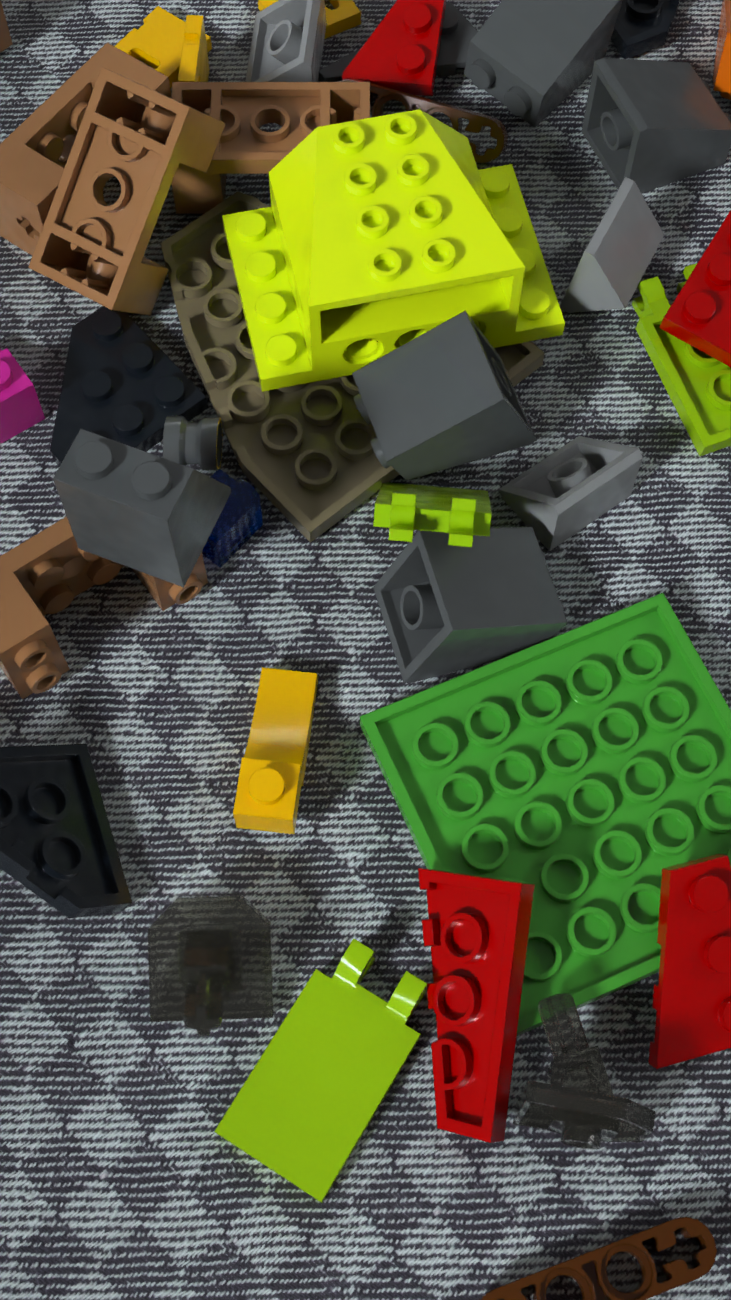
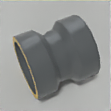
M167 415L163 432V458L184 466L187 464H197L203 470L219 471L223 445L221 418L204 417L200 422H188L184 416Z

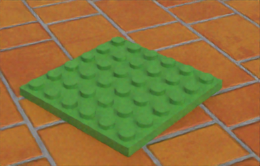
M664 593L360 716V727L427 869L534 885L517 1036L659 972L661 946L657 943L662 868L715 854L728 855L731 866V710Z

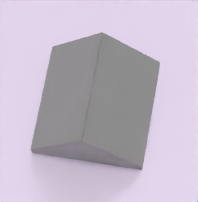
M278 0L256 14L245 82L319 81V70L327 25L325 0Z
M627 177L624 178L582 255L560 304L561 310L574 313L625 309L664 237L662 229L635 181Z
M578 436L498 490L502 499L527 527H533L536 537L551 551L631 496L643 456L640 449L636 447Z

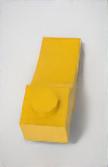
M262 667L245 755L241 760L233 810L236 828L295 834L318 685L317 673Z

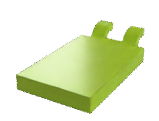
M697 263L684 268L683 274L686 280ZM658 276L640 281L637 288L642 296L633 298L632 306L639 316L635 329L699 456L731 446V367L660 329L661 322L671 307L666 298L663 285ZM686 281L678 283L676 288L678 294Z
M390 482L382 483L375 502L373 527L389 528L388 540L412 542L414 530L449 533L448 545L472 547L473 535L490 536L492 511L489 494L486 490Z
M353 939L332 978L317 969L314 971L214 1131L321 1203L325 1200L421 1035L406 1024L424 997L427 983L406 971L389 1002L384 1001L359 985L375 961L373 957L375 951L356 939Z

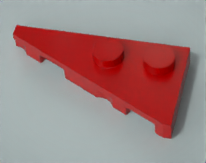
M397 0L343 71L342 80L359 79L413 95L433 96L447 0Z

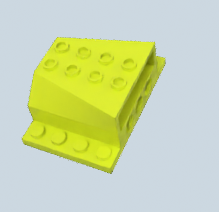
M421 109L317 127L268 172L271 207L222 215L224 232L262 392L352 375L353 372L465 310L493 348L563 335L565 321L513 165L509 164L478 170L468 137Z

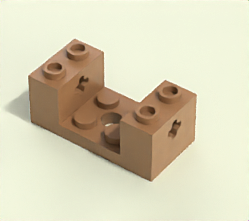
M108 42L0 143V236L32 256L101 67L171 98L169 78Z
M101 67L28 268L111 310L151 316L169 269L144 257V253L179 163L207 173L226 123ZM117 177L121 185V193L118 200L108 206L103 197V189L109 179Z
M172 82V99L226 123L207 173L179 163L171 183L176 214H205L225 200L226 174H269L268 172L319 126L370 118V82ZM267 123H276L282 126L281 129L274 132L260 130L261 126Z
M67 516L0 556V668L22 700L32 693L38 694L51 689L59 682L61 676L70 670L51 626L44 616L64 610L71 604L74 597L93 585H102L111 581L119 573L120 569L124 567V565L78 549ZM202 552L184 588L132 569L162 611L175 603L184 604L198 595L202 587L208 583Z

